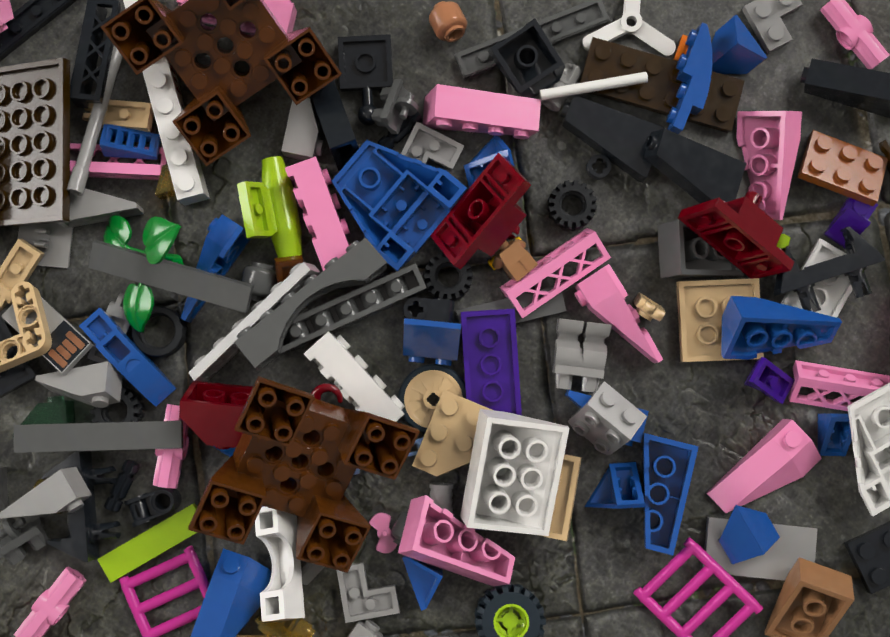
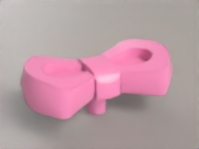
M379 512L374 514L369 520L370 525L377 530L379 538L376 550L385 554L391 553L398 545L393 542L395 538L391 535V529L389 528L391 516Z

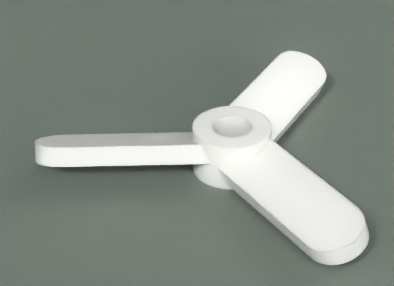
M624 0L623 16L620 19L583 38V47L587 51L592 37L612 42L625 34L635 35L666 56L672 55L675 52L676 44L673 40L642 20L640 15L641 0ZM633 19L635 26H629L626 20Z

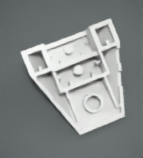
M890 383L847 406L858 489L871 516H875L890 507Z

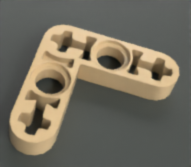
M26 281L17 283L11 291V300L20 334L0 342V373L44 355L52 345V338L40 292ZM25 291H29L26 294L27 302L24 299H22V297L25 296ZM36 312V320L32 324H26V317L30 313ZM36 335H37V336L40 337L41 339L38 341V346L35 347L33 344H35V343L37 342V339H36ZM17 346L18 351L15 357L7 359L9 348Z

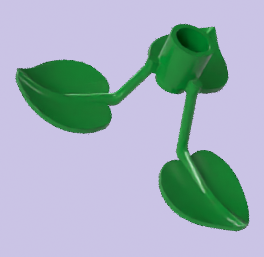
M117 215L109 218L103 242L144 253L150 264L157 265L163 259L183 264L180 255L168 253L181 225L170 222L162 217L155 216L150 218L145 225L142 237L146 248L140 250L127 244L132 236L129 222L124 217ZM131 283L124 294V314L129 324L136 331L144 333V327L153 310L154 296L151 288L146 284L139 283L137 285Z

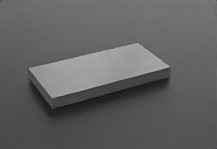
M707 517L704 550L730 575L785 581L799 557L815 563L817 528L772 523L780 538L763 555L731 564L718 541L729 519Z

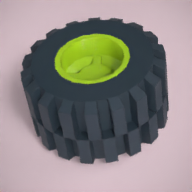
M510 582L508 585L494 586L495 588L492 590L487 589L484 592L483 598H479L477 602L478 607L475 608L474 622L479 637H543L545 632L543 625H546V618L543 615L545 613L536 596L522 585H513Z

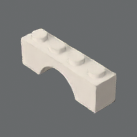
M262 507L255 520L256 537L266 545L272 563L270 582L265 590L260 593L262 622L305 618L301 560L296 559L297 516L268 507Z

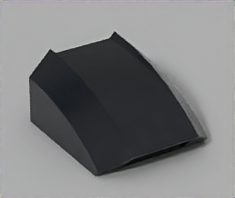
M536 19L531 20L522 29L501 43H496L488 50V53L503 75L522 97H536L540 94V90L548 89L560 81L565 69V64Z

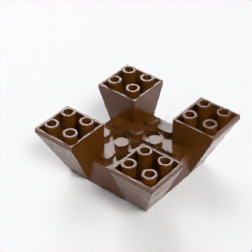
M138 0L101 26L102 30L136 75L164 56L167 58L195 96L172 122L206 166L251 137L239 104L265 86L278 79L294 103L298 105L342 75L310 27L286 33L264 0H185L172 10L158 0ZM204 14H212L216 18L217 24L212 27L206 26L202 22V16ZM244 22H251L255 25L256 31L252 34H245L242 32L240 25ZM222 37H227L232 40L234 46L228 50L223 49L219 46L218 40ZM206 53L210 56L211 62L203 65L197 61L196 55ZM243 60L249 64L250 68L246 72H240L235 68L234 64L237 61Z
M258 376L234 427L235 431L243 433L233 455L211 477L188 526V530L244 545L262 506L298 516L296 559L348 573L371 528L370 523L344 496L356 469L396 480L420 431L419 429L368 412L342 408L315 399L313 394Z

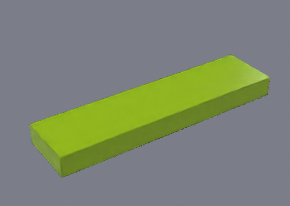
M191 504L98 558L97 560L109 582H114L198 533L188 530V526L197 509L196 504Z

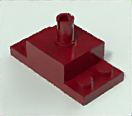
M498 153L430 235L453 266L462 269L478 249L492 257L507 238L509 240L516 238L515 235L511 234L512 232L517 235L519 234V224L527 215L516 203L530 188L531 184L503 155Z
M748 191L745 197L729 202L716 198L681 210L678 219L750 279L792 270L794 261L782 249L776 246L783 228L759 208L763 200L759 193Z

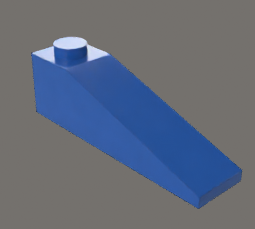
M222 214L220 218H215L208 227L209 233L206 236L196 268L225 276L252 238H247L243 227ZM187 296L181 319L191 323L206 302Z
M731 296L722 315L721 355L723 359L749 360L757 358L758 353L771 351L772 354L782 353V348L797 346L799 349L831 343L842 321L840 318L757 297Z
M223 548L190 637H236L241 629L247 625L258 608L261 607L260 593L268 586L272 570L250 557Z

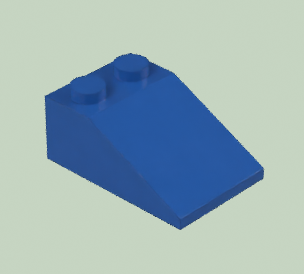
M404 318L403 356L409 357L408 362L424 363L425 358L436 359L435 364L451 366L452 361H457L461 324Z

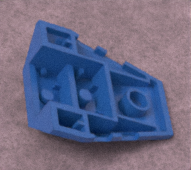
M368 140L362 144L332 180L333 185L365 237L396 271H399L418 253L429 240L430 235L467 190L466 186L446 170L435 168L418 159L409 158L399 154L397 151Z

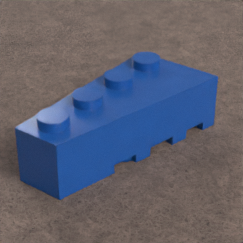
M643 433L644 547L673 556L699 446Z

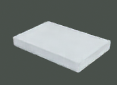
M819 238L816 240L800 270L846 255V253ZM842 274L815 283L813 289L821 307V310L815 312L838 317L853 290L848 276ZM793 290L787 292L781 304L802 309L797 292L794 293Z

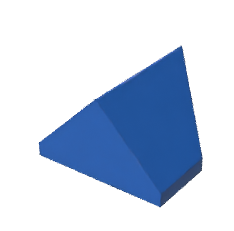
M738 15L733 16L715 32L711 43L713 72L720 74H747L768 58Z
M493 136L469 164L464 165L469 188L498 153L503 155L514 166L511 150L499 136Z
M834 413L818 414V452L820 456H846L852 443L849 415Z
M636 462L610 463L584 507L612 509L645 507Z
M735 505L718 541L731 564H736L765 554L780 536L766 513Z
M403 555L402 559L421 611L425 610L443 577V569Z

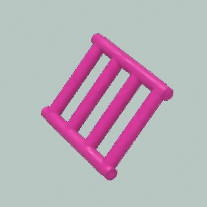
M690 537L685 540L683 544L685 547L643 588L638 587L633 592L677 637H693L691 634L733 593L745 605L712 637H729L753 613L758 614L763 610V606ZM694 555L705 566L663 607L660 606L651 595ZM714 574L725 586L688 622L681 626L671 614Z
M192 545L183 550V554L130 578L128 576L119 578L122 591L142 637H159L197 620L201 606L153 628L150 627L145 615L146 612L198 588L203 598L205 597L209 581ZM187 563L189 564L195 577L194 579L140 603L134 589L135 587Z

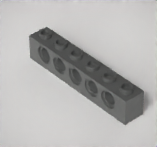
M416 263L298 315L289 327L279 356L281 357L319 340L328 331L333 334L412 297L427 292V287Z

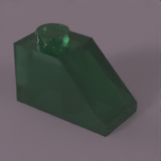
M64 396L47 397V403H38L20 425L76 423L74 401H64Z

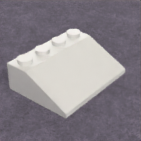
M480 409L460 514L466 527L549 536L569 427L513 413Z

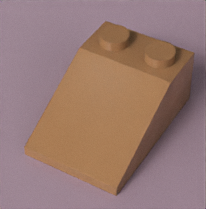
M799 557L785 579L766 626L765 635L770 637H829L854 601L852 576Z

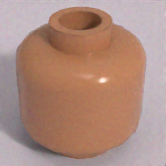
M452 1L439 2L434 6L429 15V23L438 39L454 42L464 35L468 22L457 3Z

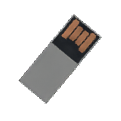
M25 291V296L22 297V299H24L26 302H27L26 294H27L29 291ZM41 297L52 338L51 348L42 356L65 376L94 345ZM12 304L1 317L20 334ZM32 312L26 317V324H32L36 320V312ZM36 335L37 342H36L35 344H33L35 347L38 346V341L41 339V338L38 337L37 335Z

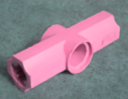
M830 0L820 9L821 13L837 31L836 37L839 43L845 49L852 50L867 69H873L890 55L872 34L873 27L870 21L863 15H857L845 0Z
M167 404L164 421L182 420L179 417L180 406ZM184 421L183 448L155 449V454L158 457L153 479L154 486L178 488L182 460H185L189 446V437L187 436L188 425Z
M69 566L66 567L50 589L45 590L31 607L32 612L23 621L14 635L16 637H44L51 626L58 623L70 607L68 604L87 581L84 575Z

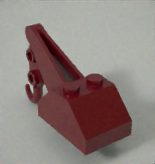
M193 381L180 400L179 417L206 445L215 446L218 449L235 448L243 433L235 431L234 427L253 387ZM330 383L320 384L311 392L315 399L321 400V395L324 392H332L336 395L339 403L343 402V395L340 389Z

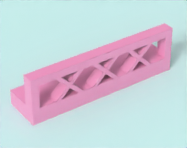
M70 143V150L80 151L81 144ZM96 144L93 157L101 151L99 144ZM160 147V165L146 164L144 162L146 159H137L134 163H119L118 157H110L111 159L107 162H93L91 160L88 177L167 181L168 164L164 150ZM70 160V175L76 161Z
M586 228L537 261L538 265L518 282L511 279L499 288L511 301L520 317L524 318L611 257L596 232ZM595 244L601 256L594 261L584 260L586 250ZM569 261L578 262L575 274L570 277L562 275L566 263ZM547 276L554 277L556 280L553 289L548 292L540 290L544 278ZM524 292L534 293L532 303L523 309L516 298Z
M795 360L792 368L795 381L788 398L789 402L848 411L847 406L853 403L852 399L859 396L864 397L890 383V376ZM801 386L813 388L815 391L808 395L798 394ZM831 392H839L842 396L835 399H826L824 395Z

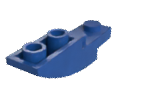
M703 22L696 30L692 29L685 43L689 46L686 55L682 53L676 65V69L679 70L676 79L682 81L676 94V98L679 101L676 108H671L666 122L670 123L667 130L677 134L683 131L690 113L697 115L703 110L709 92L712 75V45L708 25Z
M98 308L79 325L96 344L95 347L155 407L177 389L102 308Z

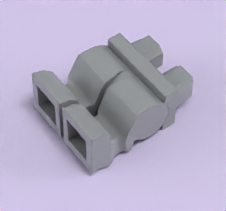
M557 319V339L555 340L552 370L553 373H556V388L571 390L572 377L577 375L582 376L581 391L594 393L597 390L600 378L604 379L607 358V346L604 344V340L610 335L611 324ZM582 333L584 340L580 348L578 336Z

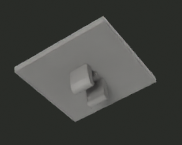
M58 223L19 226L18 239H24L45 253L37 266L69 269L74 227L64 228Z

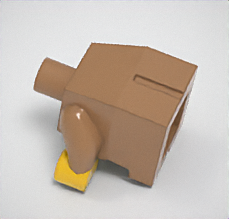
M519 236L514 241L510 240L507 242L506 240L495 253L496 256H493L492 260H488V264L493 270L503 268L508 277L517 282L538 265L530 253L524 249L526 243Z

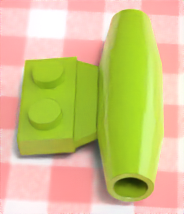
M282 156L262 159V182L244 181L237 184L246 237H271L278 258L302 255L301 223L296 197L293 192L294 187L291 179L287 176L284 159Z

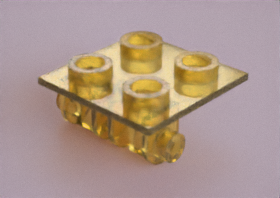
M261 615L255 620L259 624L258 629L268 637H272L273 634L276 637H312L316 632L312 629L313 625L302 618L293 631L290 629L297 619H294L288 628L284 626L286 621H282V623H279V621L262 622Z

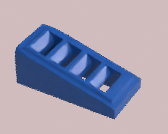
M104 124L100 139V148L104 157L158 159L161 144L159 134ZM135 142H138L137 147H134ZM146 142H150L149 150L144 149Z

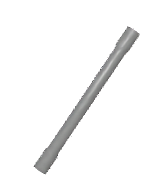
M113 46L102 104H93L77 161L72 169L66 189L70 190V193L73 195H83L89 176L91 160L123 57L115 46Z

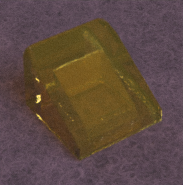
M167 164L162 167L155 191V196L161 200L176 196Z

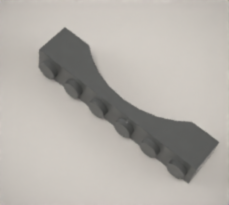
M364 238L361 242L356 240L346 248V254L339 259L337 257L331 259L324 266L325 270L318 276L316 274L311 275L303 282V288L296 293L294 291L288 293L281 300L282 304L274 311L269 309L259 317L260 322L254 327L248 326L238 333V339L234 343L258 372L281 354L283 341L289 327L298 314L311 302L336 289L365 286L387 270V262L367 238Z

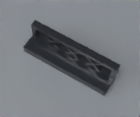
M87 0L70 84V100L78 108L88 109L89 102L100 104L103 102L114 44L108 36L106 41L101 43L103 35L101 26L120 13L122 4L119 0ZM106 8H112L111 16L106 18ZM100 55V57L102 58L101 66H99L96 69L98 56ZM93 81L97 83L95 95H91Z

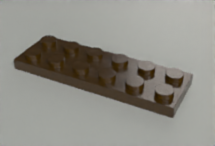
M592 37L579 83L647 72V83L589 93L668 116L671 108H676L679 99L676 98V94L682 81L676 79L679 72L676 69L678 61ZM712 71L709 92L704 108L697 115L690 113L687 122L730 133L745 81Z

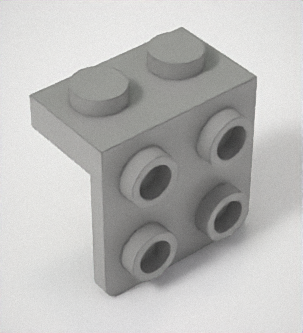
M604 381L588 402L568 420V423L577 434L589 440L597 451L611 455L632 439L647 416Z

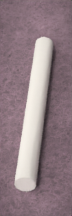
M647 72L542 89L540 90V97L542 101L647 83L648 75Z

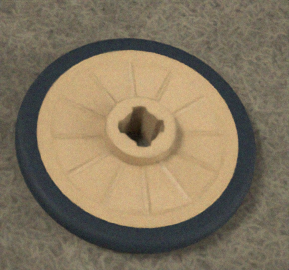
M428 364L413 370L404 379L399 390L398 399L405 405L402 409L405 413L403 415L404 420L411 427L419 429L421 433L425 434L436 409V406H432V404L427 402V398H429L431 393L441 397L443 390H446L466 399L463 379L454 370L443 365Z

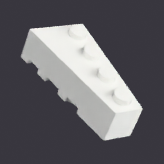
M328 331L304 353L310 361L313 360L318 365V369L324 377L340 389L343 397L355 406V410L368 412L395 422L405 414L402 411L405 405L395 394L390 398L383 390L387 385L377 375L373 378L365 370L369 367L368 364L359 355L356 357L351 355L347 350L351 346L341 335L335 337Z

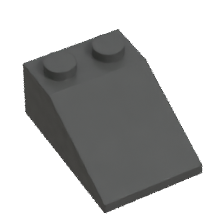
M680 220L657 225L660 278L689 279L744 276L741 270Z

